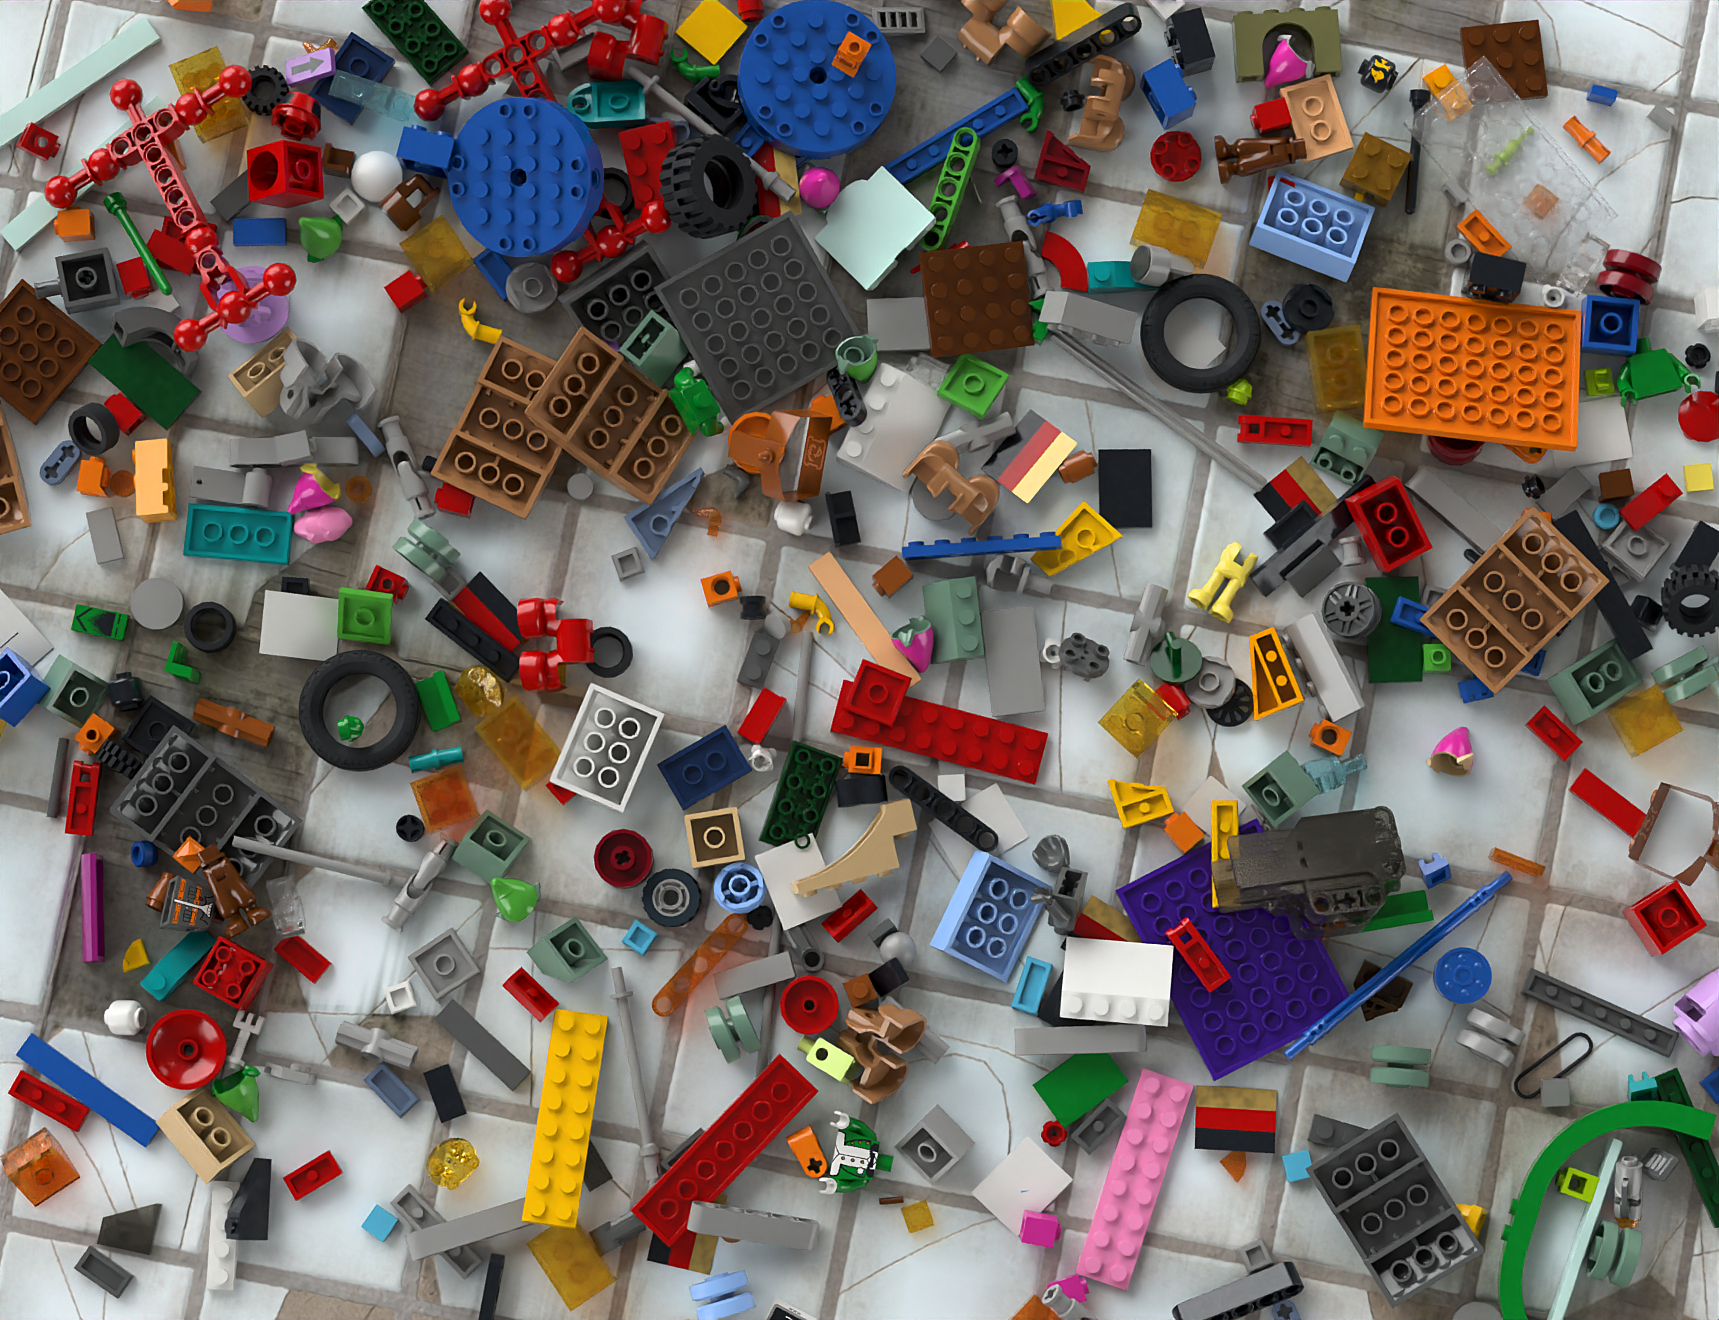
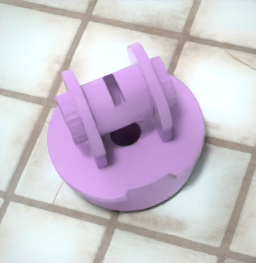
M246 266L237 270L245 276L249 287L252 288L263 281V274L267 268ZM230 278L227 279L224 285H220V290L217 292L219 300L227 292L239 291L234 281ZM271 294L258 302V309L252 308L250 317L245 322L240 324L228 323L226 329L221 326L220 328L227 336L241 343L256 344L265 342L276 336L286 325L290 309L287 295L274 296Z

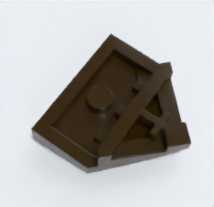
M1364 959L1353 982L1354 990L1356 991L1383 968ZM1399 975L1396 976L1361 1005L1365 1021L1373 1020L1375 1017L1390 1012H1397L1399 1008H1402L1413 986V982Z

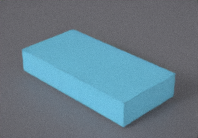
M1027 956L1011 1007L1037 1015L1053 964Z

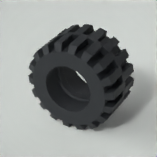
M1691 564V568L1686 569V566L1680 567V572L1678 573L1674 570L1670 573L1671 579L1666 578L1664 587H1661V604L1665 622H1668L1672 630L1676 628L1678 634L1683 635L1685 632L1691 638L1694 637V634H1699L1700 638L1705 637L1706 632L1710 634L1715 633V627H1719L1718 572L1714 569L1709 571V567L1705 565L1702 568H1698L1697 564ZM1695 594L1704 595L1709 598L1708 602L1700 607H1687L1681 603L1686 597Z

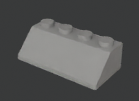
M1318 611L1312 612L1285 627L1283 630L1285 635L1282 636L1283 642L1288 650H1293L1296 656L1294 663L1299 673H1304L1309 682L1306 683V687L1312 697H1317L1321 705L1318 706V711L1322 719L1335 723L1362 709L1365 704Z

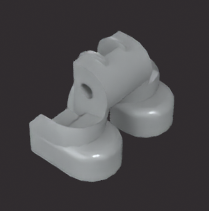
M294 338L283 354L286 365L280 375L284 385L280 394V404L284 413L291 417L299 418L302 415L306 422L319 424L328 410L342 398L349 402L353 411L366 409L378 392L367 370L349 355L338 352L328 362L320 349L301 338ZM325 371L328 379L320 386L315 385L317 379Z

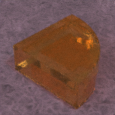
M1231 1151L1219 1161L1236 1183L1243 1177L1246 1169L1245 1152Z

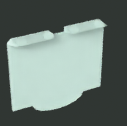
M881 166L868 181L863 179L854 181L838 194L827 211L826 219L828 224L814 239L869 291L874 290L891 270L897 266L899 262L896 258L905 248L909 251L913 249L922 237L936 224V217Z

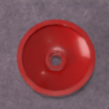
M192 1009L176 1010L163 1016L151 1029L146 1043V1058L153 1074L165 1085L180 1090L197 1089L211 1082L221 1071L227 1055V1042L220 1025L206 1013ZM187 1045L194 1047V1052L191 1055L185 1052Z

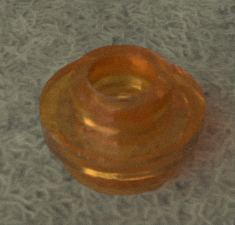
M355 476L348 480L345 492L350 500L364 502L370 497L372 486L365 477ZM358 485H362L364 488L361 494L354 492L355 487Z

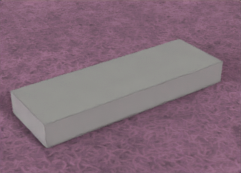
M786 951L714 973L713 977L719 999L723 1000L796 978L797 975L790 951Z

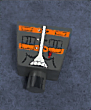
M179 875L169 880L159 929L201 933L209 929L211 922L222 925L225 919L220 915L218 908L214 906L215 899L210 889Z

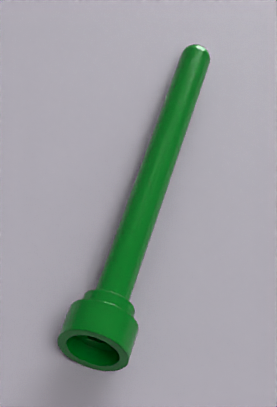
M121 192L111 193L104 199V206L109 213L118 217L162 293L166 296L171 295L172 287L126 212L127 201Z

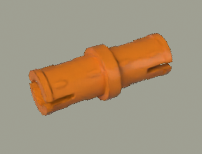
M1575 115L1563 125V128L1578 142L1579 148H1584L1598 164L1602 163L1611 154V151L1595 137L1596 133L1594 131L1590 132Z

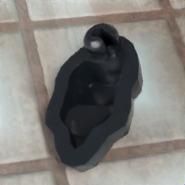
M722 75L709 82L708 94L717 105L725 109L738 110L741 108L744 111L738 95L736 75Z

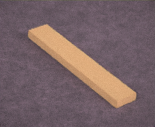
M830 551L809 565V570L876 663L912 678L908 689L920 682L922 679L907 658L895 648L887 630Z

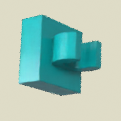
M1645 1071L1642 1072V1080L1634 1081L1632 1074L1628 1075V1101L1656 1100L1658 1086L1655 1078L1649 1079Z

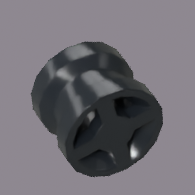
M1000 139L992 148L991 159L1001 169L1010 168L1017 160L1018 148L1012 140Z
M740 597V604L743 606L740 619H765L766 612L763 605L766 603V597Z
M404 815L396 824L398 836L407 842H416L424 834L423 822L414 815Z

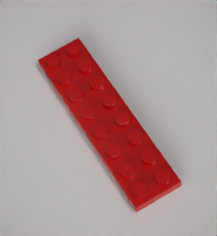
M843 680L830 732L951 762L1024 783L1036 784L1048 733L905 696L894 726L891 728L843 709L853 684L851 681Z
M779 1053L630 1209L631 1212L670 1248L687 1230L692 1201L713 1203L819 1092L818 1089Z

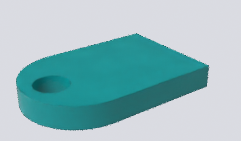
M636 80L586 83L576 87L567 98V110L572 114H576L589 129L646 126L645 96L642 94L644 86ZM578 104L586 105L582 109L574 108V106Z

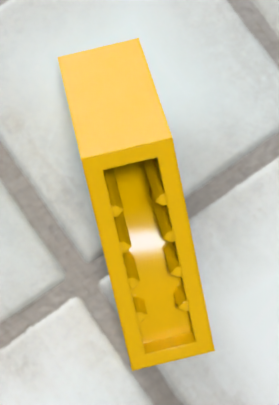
M1050 0L1055 42L1102 16L1085 0ZM1104 30L1101 34H1108L1111 30Z

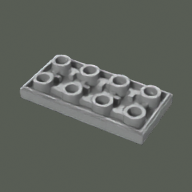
M924 297L867 299L868 335L879 338V341L876 343L878 352L930 350Z
M1033 606L980 612L992 717L1044 712L1045 704Z

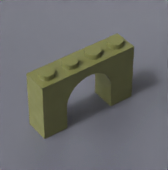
M1321 6L1315 8V11L1293 8L1289 12L1279 13V10L1270 9L1265 10L1263 14L1241 11L1233 16L1231 25L1236 83L1262 82L1264 77L1263 41L1271 33L1283 29L1296 31L1308 41L1312 53V62L1315 64L1313 78L1330 74L1331 77L1340 76L1342 72L1338 9Z

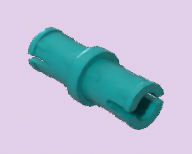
M461 746L439 751L433 749L430 753L408 757L412 774L434 768L440 770L443 766L464 762Z

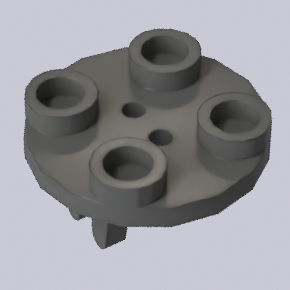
M1073 633L1059 647L1058 655L1062 662L1061 668L1064 670L1067 668L1075 675L1084 677V680L1087 682L1091 678L1101 677L1109 667V649L1104 645H1099L1093 640L1085 638L1081 633Z

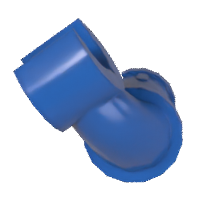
M1070 200L1062 204L1044 203L1040 208L1028 212L1027 217L1034 216L1028 222L1036 227L1045 222L1052 223L1062 216L1067 218L1077 217V214H1083L1081 200Z

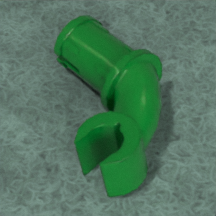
M684 47L681 59L674 55V48L670 51V63L672 66L676 67L685 78L694 82V85H697V82H700L706 76L710 79V82L720 76L719 65L696 67V64H693V66L689 65L687 62L688 53Z
M1025 75L1014 86L1028 101L1027 105L1031 107L1030 113L1024 114L1021 117L1020 123L1023 125L1027 121H1033L1032 126L1026 131L1034 133L1039 128V120L1044 111L1045 93L1032 86L1028 82L1027 75Z

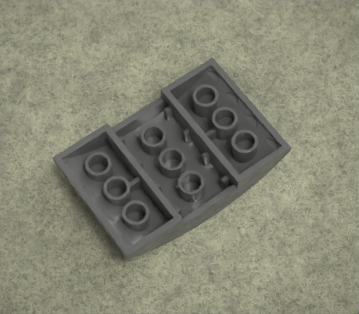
M175 725L169 730L109 810L170 856L177 852L189 836L204 848L215 843L221 853L225 852V857L230 860L241 878L251 889L275 857L233 847L234 836L283 848L303 821ZM199 867L195 875L207 883L202 871L203 869Z
M1395 1113L1306 1168L1309 1176L1346 1232L1392 1309L1485 1253L1398 1113Z

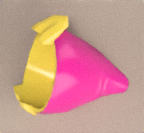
M305 463L300 467L303 474L295 486L293 499L287 509L291 515L305 509L322 507L339 500L341 495L340 484H334L316 467L317 463Z

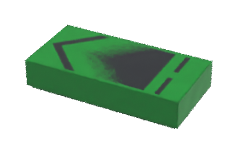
M77 604L71 630L124 641L130 616Z

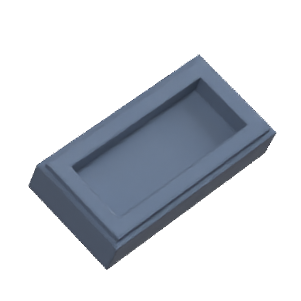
M384 1061L364 1079L365 1083L399 1118H402L420 1101L416 1094Z

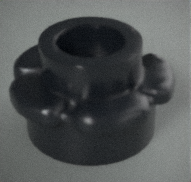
M1070 90L1063 94L1060 104L1063 105V109L1066 112L1076 111L1084 107L1083 100L1085 96L1079 94L1078 90Z
M1696 343L1694 346L1690 345L1685 351V361L1690 367L1694 366L1696 369H1702L1710 361V351L1701 343ZM1695 354H1699L1700 357L1697 359Z
M1536 474L1531 477L1525 476V483L1522 484L1525 495L1528 498L1539 499L1540 495L1545 493V486L1541 478Z
M759 905L747 914V922L752 925L753 929L763 930L764 927H769L772 924V911L766 905ZM759 914L763 916L761 920L757 918Z

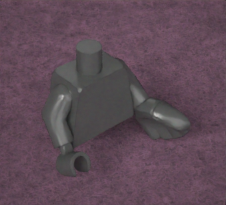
M1054 834L1043 838L1035 850H1033L1032 856L1035 862L1045 871L1058 873V880L1052 897L1048 887H1039L1033 889L1036 894L1031 895V900L1035 905L1045 904L1044 908L1049 913L1048 924L1054 927L1055 933L1067 935L1070 931L1074 930L1080 914L1088 873L1070 868V853L1067 842L1063 837Z

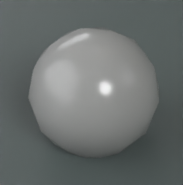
M902 932L887 935L879 947L880 956L884 964L896 957L902 967L905 968L914 961L916 956V945L913 939L908 934Z

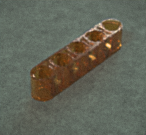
M733 913L727 916L655 995L652 1000V1009L655 1014L661 1017L671 1016L748 931L749 926L743 915ZM734 918H739L744 923L742 931L738 933H733L729 930V922ZM715 938H722L726 943L725 949L720 953H715L711 949V942ZM701 957L706 959L708 966L704 972L698 973L693 969V962ZM681 977L687 978L690 983L689 989L683 993L675 989V982ZM663 997L669 998L672 1003L671 1009L665 1013L660 1012L657 1008L658 1000Z

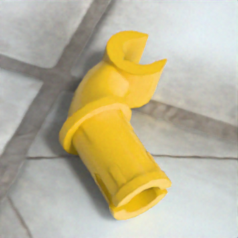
M465 298L462 299L459 303V314L465 330L472 337V341L477 339L495 345L499 336L502 335V330L482 325L480 321L476 322L474 319L476 314L475 301L472 309L467 311L463 307Z
M795 591L791 592L789 607L811 611V614L816 613L819 619L816 624L817 632L820 633L822 624L827 623L830 627L828 635H831L835 630V624L831 619V613L827 605L819 597V594L816 593L813 596Z

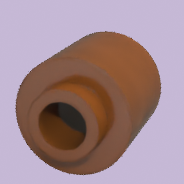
M1082 450L1065 458L1057 469L1065 484L1069 482L1074 484L1094 474V468L1097 467V463L1091 452L1086 453L1085 450Z

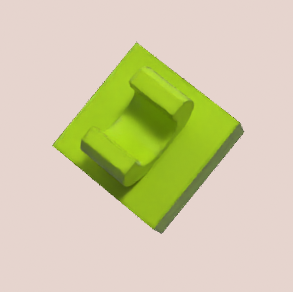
M1611 367L1583 371L1587 397L1615 393Z

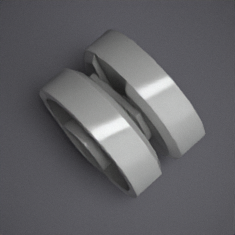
M1472 1008L1466 1020L1479 1033L1469 1029H1461L1456 1042L1468 1048L1471 1053L1489 1062L1494 1061L1509 1068L1515 1055L1511 1050L1502 1046V1044L1508 1047L1509 1045L1519 1047L1526 1034L1485 1012Z

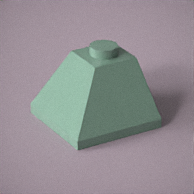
M576 916L544 936L527 951V954L542 974L571 983L608 959Z

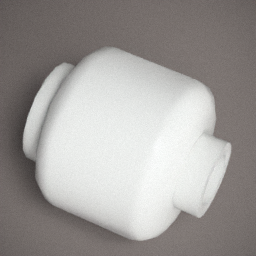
M800 500L791 502L781 501L775 510L774 520L777 521L779 529L800 536L806 530L812 529L815 516L812 515L813 510L808 503Z
M116 1000L105 1011L104 1020L110 1031L116 1035H135L145 1027L147 1014L141 1004L135 1000Z

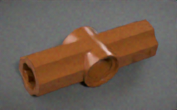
M200 698L196 704L192 717L197 722L217 728L221 733L237 739L243 738L266 748L271 743L276 728L269 723L249 717L250 715L229 706L226 708L203 698Z

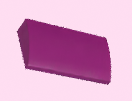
M87 853L81 855L83 963L105 962L103 856L97 853Z

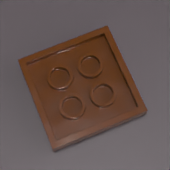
M1539 20L1461 27L1460 38L1467 94L1472 106L1547 98L1548 90Z

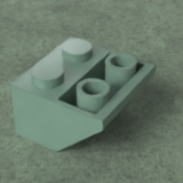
M653 310L648 313L619 349V354L624 357L623 360L659 388L662 387L689 353L679 332Z
M1337 410L1309 465L1353 486L1365 473L1381 443L1384 433L1376 429L1363 428V422Z

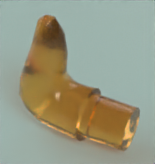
M329 38L318 49L308 42H303L302 45L307 53L310 54L328 47L334 49L337 43L332 38Z
M715 507L695 509L693 511L695 515L709 518L707 535L717 537L719 527L721 526L719 510Z
M809 611L801 614L796 620H793L790 616L788 617L791 623L790 633H798L803 629L810 616Z

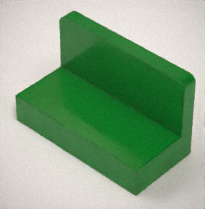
M173 641L164 671L173 677L199 684L201 673L191 667L182 665L187 647Z
M443 670L432 673V677L418 681L415 684L433 732L463 722L446 673Z

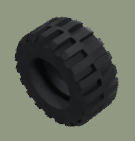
M707 134L676 144L667 153V158L664 159L661 166L663 172L659 175V182L662 183V187L659 190L660 196H663L665 201L663 203L664 208L671 214L669 217L672 222L678 223L680 230L685 233L688 232V235L694 238L709 239L741 229L751 218L754 212L752 208H755L757 203L755 194L758 192V185L755 184L754 178H756V174L750 167L752 163L749 157L744 156V150L740 146L734 145V141L727 137L724 138L720 134ZM704 172L707 174L713 188V201L705 188Z

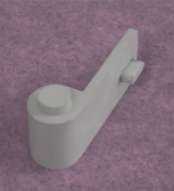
M194 466L189 497L257 508H268L273 476L268 475V470L253 468L252 472L239 473Z

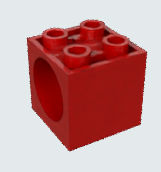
M280 140L247 150L249 202L288 209L324 199L322 147Z
M1677 880L1665 883L1622 911L1651 957L1663 955L1707 926Z
M219 936L194 979L193 984L233 1007L247 1011L274 964L238 943Z

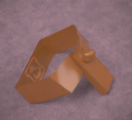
M791 409L773 411L765 439L738 430L732 431L728 457L761 469L762 490L766 496L783 502L819 496L833 417L812 410ZM800 417H810L797 490L782 492L780 475H778L782 449L786 446L789 436Z
M1661 782L1658 790H1654L1651 795V806L1637 837L1633 838L1630 842L1628 857L1636 864L1663 877L1691 886L1702 872L1706 863L1716 871H1719V805L1710 796ZM1670 788L1711 802L1713 810L1712 829L1714 831L1704 856H1699L1690 867L1674 877L1638 861Z

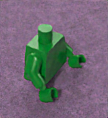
M1649 337L1637 339V355L1630 356L1625 360L1616 381L1621 396V407L1626 406L1627 400L1629 403L1633 402V406H1636L1639 400L1676 392L1683 387L1682 383L1686 393H1691L1690 385H1696L1698 389L1701 388L1700 377L1692 374L1672 353H1668L1665 348L1652 351Z

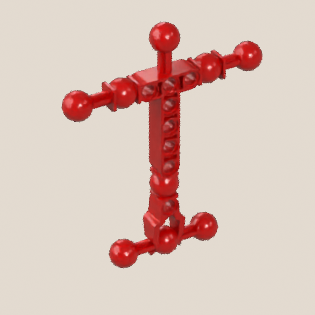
M481 0L479 4L480 17L485 23L496 27L505 46L485 57L482 62L479 61L476 64L467 65L458 75H452L451 78L454 83L442 90L425 89L420 91L415 96L413 102L415 114L425 122L436 121L444 114L446 105L459 97L469 101L471 97L481 96L488 90L489 85H495V81H502L513 76L523 98H539L544 95L547 100L558 103L537 61L550 55L554 49L558 50L560 47L572 45L579 35L585 36L586 33L583 28L599 19L605 22L617 20L623 14L625 8L624 0H593L592 5L575 14V12L568 10L566 14L556 15L549 21L547 26H541L542 30L531 31L519 39L509 21L512 11L510 1ZM543 36L545 38V45L542 49L538 50L536 42L538 38ZM521 49L523 57L519 62H516L514 60V53ZM498 61L500 63V71L494 75L492 73V65ZM533 72L534 81L531 85H527L525 81L526 76ZM602 193L599 209L594 213L592 219L594 216H600L604 210H608L615 225L603 227L596 235L590 221L589 227L583 233L590 245L577 252L566 249L559 251L552 258L550 264L551 272L561 282H573L580 277L584 265L595 259L602 263L604 257L616 258L621 256L626 251L628 244L635 245V238L647 231L656 234L665 232L672 225V220L669 217L671 214L668 210H665L663 201L654 200L643 207L640 218L627 224L619 206L609 202L604 193Z
M240 65L227 66L220 73L219 83L205 92L194 87V93L183 94L177 100L175 106L170 103L168 108H161L146 117L141 107L144 97L141 86L132 79L124 78L118 80L111 87L110 99L116 109L127 112L133 126L115 137L111 144L107 143L106 148L95 150L89 156L88 161L85 158L81 159L84 166L82 170L69 178L59 175L52 177L46 183L44 189L47 202L55 208L64 209L70 207L76 201L78 190L92 181L101 187L103 186L102 181L114 179L119 174L121 168L127 170V166H134L144 161L176 225L182 229L181 234L186 238V250L197 261L196 263L203 279L200 283V290L208 305L214 311L199 321L189 318L182 320L175 327L173 334L175 343L180 349L187 352L200 350L206 344L208 334L221 326L226 329L228 323L240 324L245 322L250 317L252 308L258 309V302L269 295L285 296L290 294L297 282L296 274L289 265L275 263L264 271L263 281L252 288L249 287L245 276L230 266L229 262L222 256L223 252L218 248V236L207 225L206 217L168 145L179 138L185 130H190L189 126L201 124L206 119L208 113L211 116L215 115L211 106L226 96L240 98L250 91L252 86L251 74L245 67ZM183 197L182 201L177 204L178 200ZM194 218L193 222L188 225L189 221ZM216 260L215 265L210 268L211 263ZM230 278L234 281L239 291L227 292L219 300L217 292L220 290V285H224L227 279Z

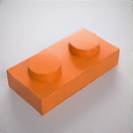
M1477 209L1456 227L1478 252L1502 257L1512 247Z

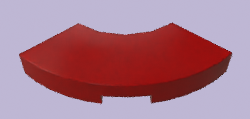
M1046 231L1041 258L1050 261L1057 268L1061 277L1062 289L1087 293V270L1080 253L1065 238Z

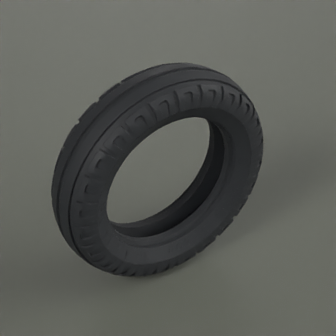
M1190 274L1167 283L1152 297L1142 317L1140 340L1148 364L1164 382L1185 392L1212 393L1234 384L1251 368L1260 348L1261 325L1255 306L1246 293L1237 285L1227 279L1211 274ZM1203 298L1215 301L1222 305L1234 319L1237 328L1235 350L1226 361L1218 366L1208 369L1188 367L1176 360L1166 346L1164 339L1166 318L1176 306L1190 299Z
M369 650L346 651L325 660L307 679L299 700V723L308 745L327 763L348 771L362 772L375 770L396 760L410 746L420 723V698L411 676L395 660L384 654ZM355 674H368L383 680L391 689L396 701V718L389 733L379 742L361 748L345 746L336 741L325 726L323 718L324 701L330 689L341 679Z

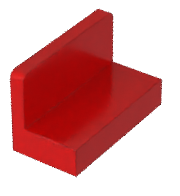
M764 687L737 734L761 746L785 706L787 699L783 696H778Z

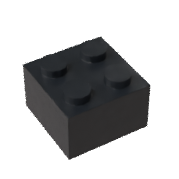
M1201 7L1170 15L1164 37L1167 47L1172 46L1174 56H1171V60L1174 65L1179 64L1184 77L1211 70L1216 56Z
M1475 251L1467 262L1461 292L1466 293L1468 298L1482 299L1484 297L1492 299V302L1508 305V302L1513 303L1521 292L1527 263Z

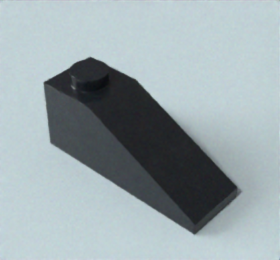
M254 1158L227 1212V1219L224 1225L226 1239L268 1240L272 1159Z

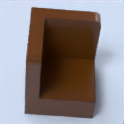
M326 142L322 158L324 174L350 179L356 155L355 152L334 148L332 143Z
M1630 468L1603 472L1598 475L1601 495L1598 497L1599 503L1626 499L1635 494Z

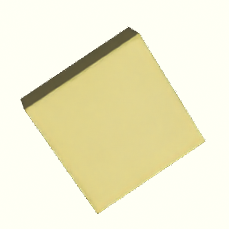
M1711 463L1683 466L1686 493L1714 489Z

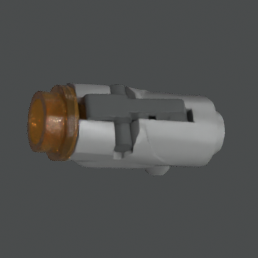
M1636 1153L1631 1156H1624L1616 1162L1614 1219L1621 1228H1636L1642 1219L1643 1165L1641 1163L1642 1157Z

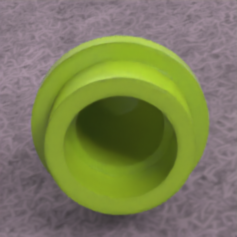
M1239 379L1227 388L1228 395L1226 398L1237 404L1246 405L1247 401L1252 398V386L1246 379Z

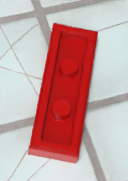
M1586 768L1581 771L1568 789L1631 838L1640 830L1646 817L1644 812Z
M20 1070L8 1092L9 1095L76 1132L80 1131L92 1110L85 1104L24 1070Z

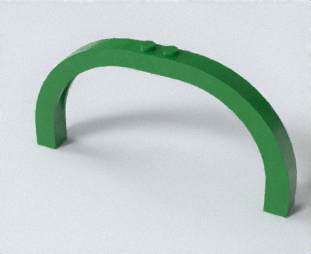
M1634 1100L1596 1109L1576 1119L1558 1132L1533 1161L1524 1178L1517 1199L1513 1198L1508 1211V1214L1512 1215L1510 1224H1505L1500 1239L1504 1240L1500 1256L1497 1279L1498 1301L1502 1320H1528L1522 1297V1274L1527 1249L1546 1189L1557 1170L1572 1153L1600 1135L1634 1126L1662 1127L1709 1141L1717 1115L1673 1102Z

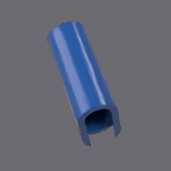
M1474 673V679L1458 683L1463 703L1494 697V693Z

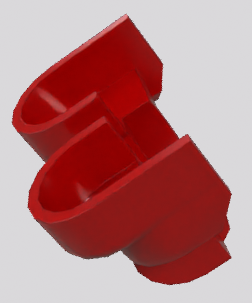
M624 0L625 8L623 14L617 20L611 22L602 21V23L622 26L630 30L631 33L629 40L624 41L617 40L611 34L600 31L595 32L587 59L589 77L608 82L623 81L622 73L625 59L658 66L660 57L664 55V52L661 50L663 41L669 37L667 34L669 26L667 22L660 18L639 13L641 3L646 0Z
M523 598L518 603L517 620L519 631L523 638L540 639L547 636L556 637V650L548 652L542 650L524 651L520 656L519 672L522 686L526 691L535 694L560 692L568 688L560 682L558 666L594 663L595 648H591L590 635L594 634L593 621L589 619L556 620V605L564 603V601L557 598Z

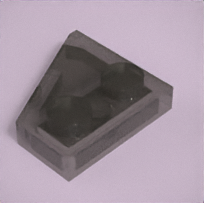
M156 1203L103 1217L97 1244L151 1255L163 1204Z

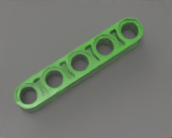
M964 127L956 132L947 155L929 212L936 217L940 210H947L948 216L942 222L936 221L932 229L920 240L921 245L928 252L944 250L947 246L970 179V173H972L981 146L980 138L971 128ZM965 136H973L974 138L972 145L969 147L961 145L962 139ZM963 160L965 162L964 169L960 172H954V163ZM955 185V194L951 197H946L944 194L946 187ZM934 234L939 235L938 244L932 247L928 246V238Z

